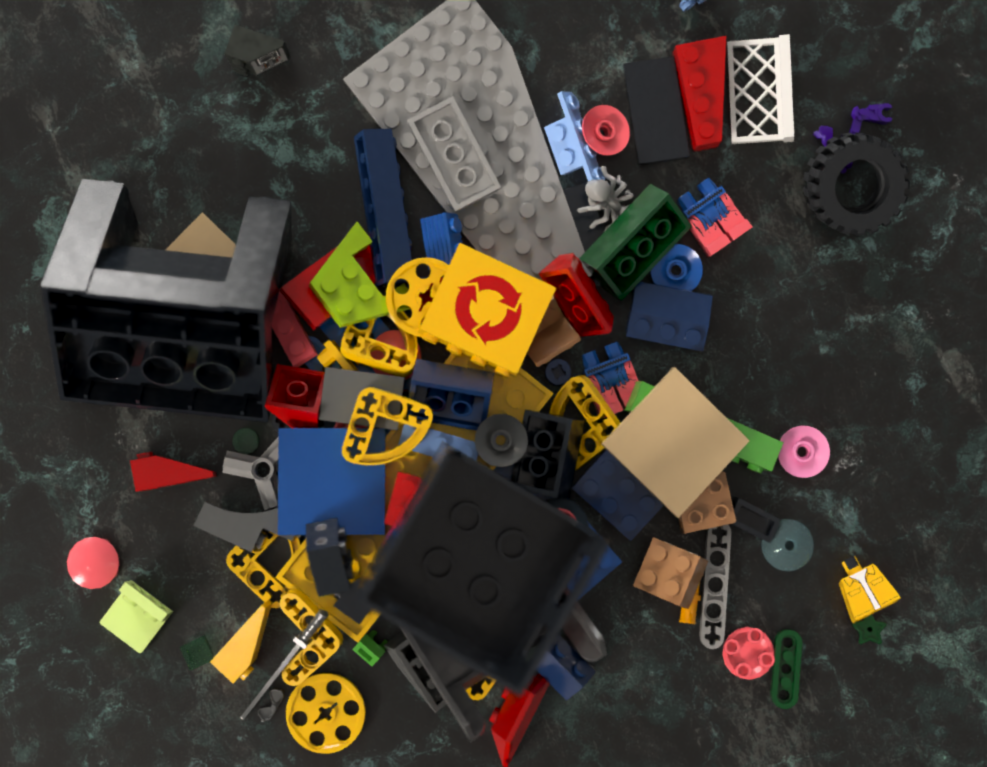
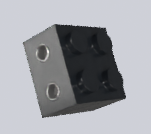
M337 518L306 524V554L318 597L350 591V580L354 579L352 553L350 549H347L346 542H348L345 527L339 526Z

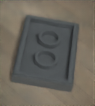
M325 367L319 420L350 424L358 395L363 389L375 387L403 396L405 377ZM370 392L368 396L363 395V399L367 403L365 409L359 408L358 412H365L374 416V412H369L372 403H377V400L374 399V393ZM393 400L389 402L388 410L391 414L398 415L401 413L402 403L400 401ZM378 416L375 427L399 430V422ZM360 417L355 421V425L370 426L366 418Z

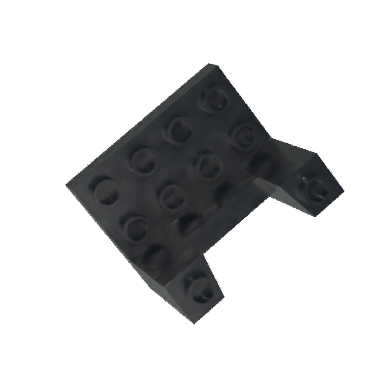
M82 179L41 284L60 400L268 422L270 411L265 408V403L273 380L271 324L292 241L291 201L277 200L271 197H249L233 257L131 247L138 227V221L129 199V191L124 183L113 180Z

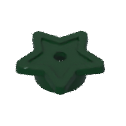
M871 614L865 617L863 621L853 623L852 626L859 633L860 645L868 641H873L880 645L882 643L880 632L887 624L875 621ZM868 627L872 628L871 632H868Z

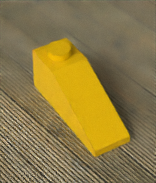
M269 600L257 609L210 661L232 683L236 682L239 678L244 681L254 670L251 665L258 657L272 605Z

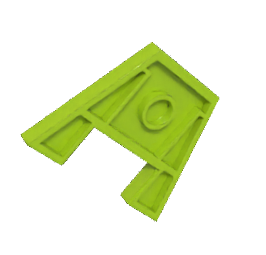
M358 222L354 224L309 284L310 289L340 328L390 315L386 305V295L382 296L353 257L373 242ZM404 283L395 289L399 294H405L409 290ZM402 305L397 309V312L405 311L410 308L406 305Z

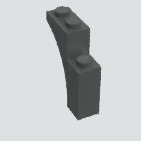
M204 502L194 526L249 552H255L256 548L261 549L267 536L263 534L265 529L278 535V508L259 513H239L221 508L210 502ZM302 535L279 536L294 541L296 537L301 538Z

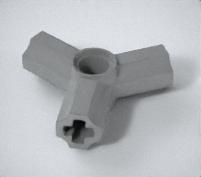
M278 438L260 457L227 451L223 463V473L255 479L264 511L278 507ZM263 462L270 466V473L266 477H261L257 471L258 466Z

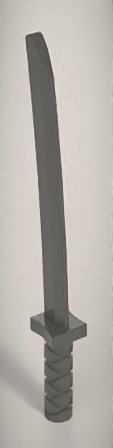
M320 609L306 629L294 638L293 641L297 644L240 717L242 720L251 712L300 647L305 650L312 642L313 634L328 617V613L324 609Z

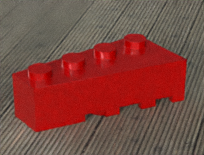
M726 36L676 45L672 53L675 59L678 84L692 152L717 148L722 142Z

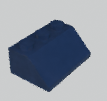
M640 281L634 288L625 329L626 336L703 351L709 328L713 296Z
M416 359L409 398L431 407L433 411L431 423L477 431L479 425L487 419L495 373ZM408 404V419L409 414L417 416L419 421L429 418V416L425 415V409L414 412L411 411L413 405Z

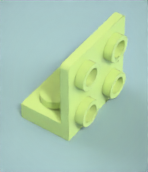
M130 580L126 581L119 589L121 594L101 619L100 624L138 653H142L173 611L134 581Z

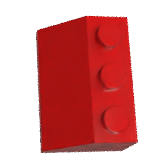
M574 253L559 255L538 273L545 283L556 287L553 297L580 337L609 334L612 331L614 316L609 310V305L602 299L594 281L588 277L582 267V262Z

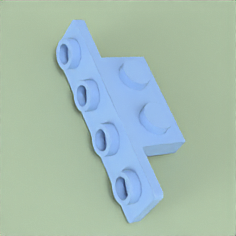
M559 92L558 98L565 118L545 126L544 129L560 174L567 175L580 168H584L588 181L605 180L601 167H599L596 160L597 152L591 149L584 139L582 133L583 119L579 112L580 104L577 97L572 92Z

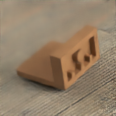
M553 296L527 351V355L537 367L549 362L558 354L572 348L581 341L579 334L566 320Z
M724 471L709 484L678 518L681 534L736 522Z

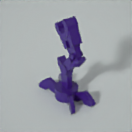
M889 103L875 104L860 110L858 106L854 107L851 113L853 121L849 133H859L862 121L882 125L889 124L892 118L884 117L882 111H889L892 105ZM822 125L819 127V131L814 132V136L817 139L821 138L824 147L828 145L827 140L833 138V128ZM853 162L846 165L840 173L844 174L847 169H850Z

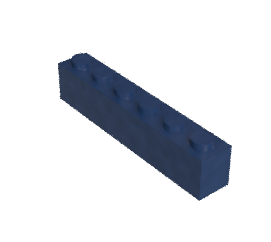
M363 129L354 136L368 236L373 241L370 249L376 288L387 287L397 269L412 260V241L408 237V216L404 212V190L400 185V165L397 162L395 153L397 143L393 137L392 129ZM398 279L394 286H400L403 283L407 285L408 282L405 279Z

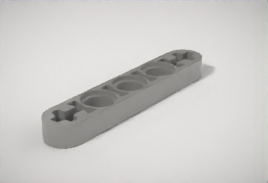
M728 524L721 526V529L725 530L726 533L721 535L720 544L725 543V549L717 546L710 547L711 542L716 543L717 536L712 534V530L717 529V527L706 530L704 559L708 560V564L703 573L699 637L701 643L709 649L720 647L725 637L731 528ZM714 551H720L724 555V562L719 566H714L710 562V555ZM713 577H719L722 581V588L718 592H712L708 587V582ZM711 603H716L720 606L721 612L716 618H710L707 615L706 609ZM706 620L712 623L720 622V627L714 625V633L719 637L713 641V644H710L709 640L705 638V634H710L711 631L710 625L705 626Z

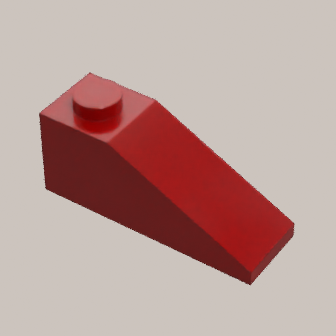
M153 452L137 454V459L130 460L136 492L217 477V471L162 456H153Z

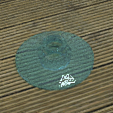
M783 519L771 543L762 540L761 547L765 559L771 566L782 571H794L803 567L810 560L814 549V542L810 531L805 525L796 520ZM790 540L793 542L794 547L788 551L785 548V543Z

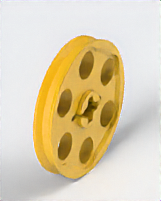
M417 258L402 265L392 275L386 290V305L392 320L403 331L414 336H423V334L418 332L421 327V321L426 316L432 302H426L419 312L422 299L418 296L419 293H425L432 283L429 296L434 299L440 286V278L445 275L449 267L447 263L434 258ZM419 264L429 266L430 275L428 278L421 279L416 275V267ZM398 279H405L408 282L409 290L407 293L399 294L395 291L394 284ZM402 305L408 306L412 311V315L408 320L403 321L397 316V309Z
M319 673L305 679L293 690L286 707V721L294 739L304 748L322 754L338 752L348 747L361 732L366 715L364 699L359 689L349 679L335 673ZM335 680L341 684L342 689L338 695H331L328 692L327 684L330 681ZM312 686L315 689L316 696L313 700L308 701L302 697L301 691L303 687ZM349 700L356 701L359 705V711L354 715H349L345 712L344 705ZM336 702L338 703L330 713L331 719L325 717L314 723L322 713L320 707L327 709ZM303 711L307 715V723L305 725L299 726L294 723L293 715L295 712ZM347 726L350 729V737L347 740H340L336 736L337 727ZM320 731L324 734L325 741L322 745H314L311 742L310 735L312 732Z

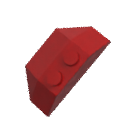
M538 671L535 672L530 684L521 697L504 688L501 694L504 701L500 708H494L489 718V721L492 722L491 731L504 767L509 766L550 684Z

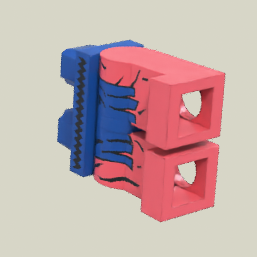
M707 178L696 186L704 197L703 199L696 202L688 191L677 199V203L692 226L689 230L709 258L751 229L752 225L742 216L731 198L725 193L722 186L718 188L710 178Z
M618 342L604 346L608 361L600 363L595 350L581 355L585 368L582 370L583 375L592 381L614 414L623 411V409L625 410L635 383L639 381L628 353L624 354ZM614 387H615V389H616V391H617V394H618V397H619L620 401H619L618 398H617V395H616V393H615ZM593 402L597 415H599L600 406L598 403Z

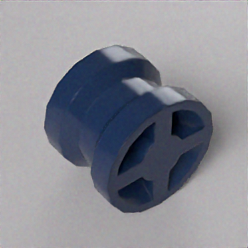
M562 359L552 360L545 369L546 380L554 386L565 384L571 376L570 365Z

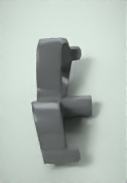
M273 688L270 690L269 695L272 705L261 707L258 710L261 722L272 719L284 699L283 689Z

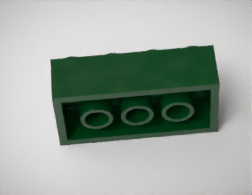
M649 184L579 259L606 292L622 301L692 226L669 193Z

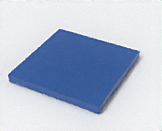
M278 428V535H306V524L337 518L339 526L345 527L346 535H385V464L360 465L347 461L342 455V446L348 428ZM369 428L356 429L360 432H366ZM374 428L366 453L385 451V428ZM351 433L350 437L356 438L352 447L347 446V449L351 451V456L355 457L357 453L361 454L362 452L358 449L359 441L362 439L366 442V437H357Z

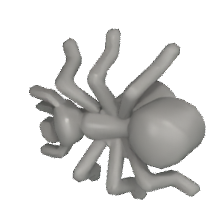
M601 166L604 178L608 179L611 184L605 180L588 181L585 191L590 206L577 209L579 213L605 209L604 216L601 219L595 220L590 225L591 229H594L598 224L607 222L609 214H611L613 223L629 207V205L621 206L620 202L634 197L630 190L624 192V196L617 198L626 188L627 184L621 181L622 177L620 175H617V178L608 174L605 166ZM617 183L618 185H620V187L616 191H614L615 185ZM607 225L605 227L604 232L609 228L610 225Z

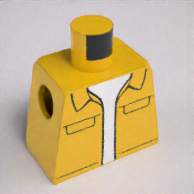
M856 556L842 562L848 576L840 580L839 587L852 623L897 602L901 598L875 564L862 569Z

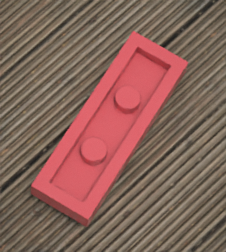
M279 291L271 326L292 366L299 367L317 356L318 353L292 305Z

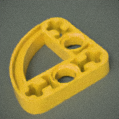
M404 311L397 312L399 319L403 321L409 319ZM377 318L365 321L368 324V328L364 330L357 329L354 324L347 326L340 347L341 354L345 358L399 377H407L412 373L418 352L417 336L411 335L397 326L405 343V350L369 338ZM353 337L358 338L356 347L351 350L349 346L353 341ZM374 350H379L383 352L385 357L381 360H375L371 357L370 353ZM390 355L393 356L391 364L388 363ZM401 360L406 361L404 367L399 366Z
M584 375L569 379L561 387L553 400L549 414L563 416L566 405L571 398L591 427L589 431L582 435L579 448L581 456H578L575 470L580 469L605 450L601 444L609 436L605 433L608 429L607 426L612 425L615 430L620 424V421L592 381ZM583 383L582 391L577 393L575 390L578 387L577 384ZM587 395H592L591 398L586 399L584 402L582 401V399L587 398ZM591 402L599 404L600 414L598 416H593L590 413L589 405ZM605 416L607 417V419L603 420V422L598 424L597 420H600ZM587 438L595 441L596 449L594 452L586 450L584 443Z
M375 387L363 389L358 395L342 446L343 457L355 464L381 465L405 456L426 435L433 420L431 407L425 403ZM370 392L374 393V399L377 400V403H372L369 412H374V416L365 412H358L359 408L365 409L367 402L363 399V395L368 396ZM393 400L400 401L403 405L402 413L398 415L391 414L388 410L389 402ZM408 404L413 405L411 411L414 412L425 409V415L429 416V418L423 419L421 423L417 421V416L409 414V419H405L404 416L408 410ZM378 416L416 427L414 433L399 446L383 452L366 453ZM360 417L366 418L370 424L369 429L366 432L358 431L355 428L356 419ZM351 433L357 437H366V442L362 439L359 441L358 449L362 452L361 454L357 453L355 457H352L351 451L347 449V446L352 447L356 437H350Z
M264 531L263 534L267 535L264 545L261 549H256L255 552H252L255 553L253 557L249 553L243 558L244 566H234L233 564L235 561L234 554L239 556L245 551V549L239 546H235L229 552L226 562L229 569L264 602L269 600L272 603L271 608H280L278 600L274 603L270 600L272 594L268 590L264 594L260 591L268 585L270 580L274 583V585L270 586L273 591H282L281 598L290 590L281 584L257 560L279 536L269 531V533L273 534L269 538L268 534ZM298 537L294 541L288 540L291 555L302 544ZM254 571H261L264 574L265 581L262 585L257 586L251 582V574Z

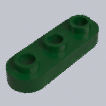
M791 629L781 630L777 633L774 640L775 662L772 666L770 696L772 702L781 709L792 708L797 703L799 696L802 639L797 632ZM789 637L792 643L790 646L785 647L783 640ZM783 664H788L790 667L787 673L781 671ZM782 690H786L788 693L785 699H780L779 693Z

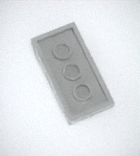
M453 96L407 120L455 213L501 189L494 172Z

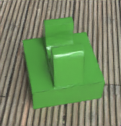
M375 630L367 635L365 634L352 649L371 666L385 653L383 645L388 642L386 639L381 644L373 641V637L377 634Z

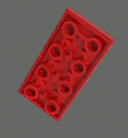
M368 246L353 257L375 285L371 249ZM336 248L280 289L282 295L313 330L330 319L331 315L310 289L309 284Z

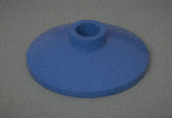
M675 244L652 268L651 277L654 284L692 291L697 287L702 278V262L692 248L682 244ZM677 265L681 268L679 275L672 274L671 268Z

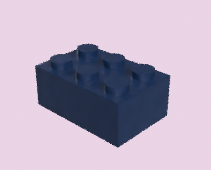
M606 449L572 487L575 492L630 541L664 506Z

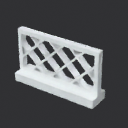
M790 34L779 35V38L728 41L732 144L769 141L794 142ZM774 45V55L768 62L757 54L763 46ZM744 47L751 54L741 64L733 57V48ZM753 56L764 64L756 75L744 67ZM774 60L775 68L770 65ZM734 63L738 66V68L735 71ZM767 68L776 76V79L769 87L758 79ZM741 70L752 78L743 89L734 82V77ZM754 82H757L765 89L757 100H754L746 93V90ZM775 85H776V93H774V92L772 91V88H773ZM735 88L739 91V93L736 95V97H735ZM768 93L777 100V105L770 112L759 104ZM742 95L753 103L744 114L735 107L736 101ZM755 107L767 115L758 126L747 118ZM776 111H777V119L773 116V114H774ZM736 113L741 117L737 122ZM770 118L778 125V134L767 135L760 128ZM743 120L754 128L748 136L737 137L736 128ZM756 132L761 134L760 136H754Z

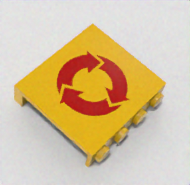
M459 243L418 333L423 334L422 339L429 343L436 344L438 341L446 345V350L460 356L461 353L470 356V361L479 366L485 367L487 364L494 367V372L500 376L509 378L511 375L515 377L556 287Z

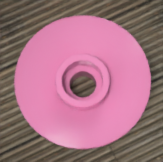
M797 426L788 430L781 437L780 441L784 443L778 459L781 466L789 474L800 478H808L820 473L827 465L830 448L827 439L819 430L810 426ZM800 447L806 450L804 457H800L797 453Z

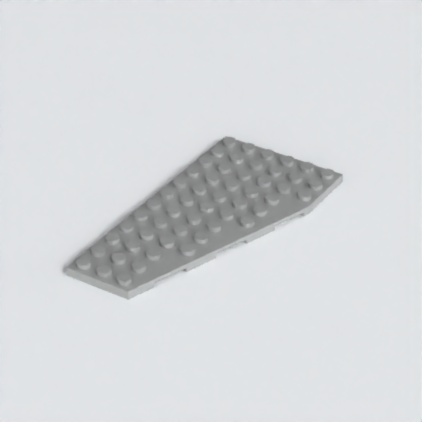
M446 0L343 78L346 85L381 129H392L393 137L397 143L396 149L446 213H455L407 120L452 96L454 97L501 186L499 191L455 213L459 216L458 218L462 223L461 233L475 250L541 281L543 280L538 273L559 255L574 253L576 257L580 258L585 253L513 48L476 0ZM582 263L583 269L585 270V272L587 273L588 277L590 278V277L592 276V274L589 272V270H588V269L585 267V265Z

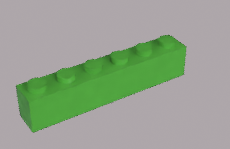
M636 381L625 411L631 413L655 386L643 381ZM728 419L749 440L731 462L739 464L740 460L748 463V469L762 474L763 470L772 471L784 442Z

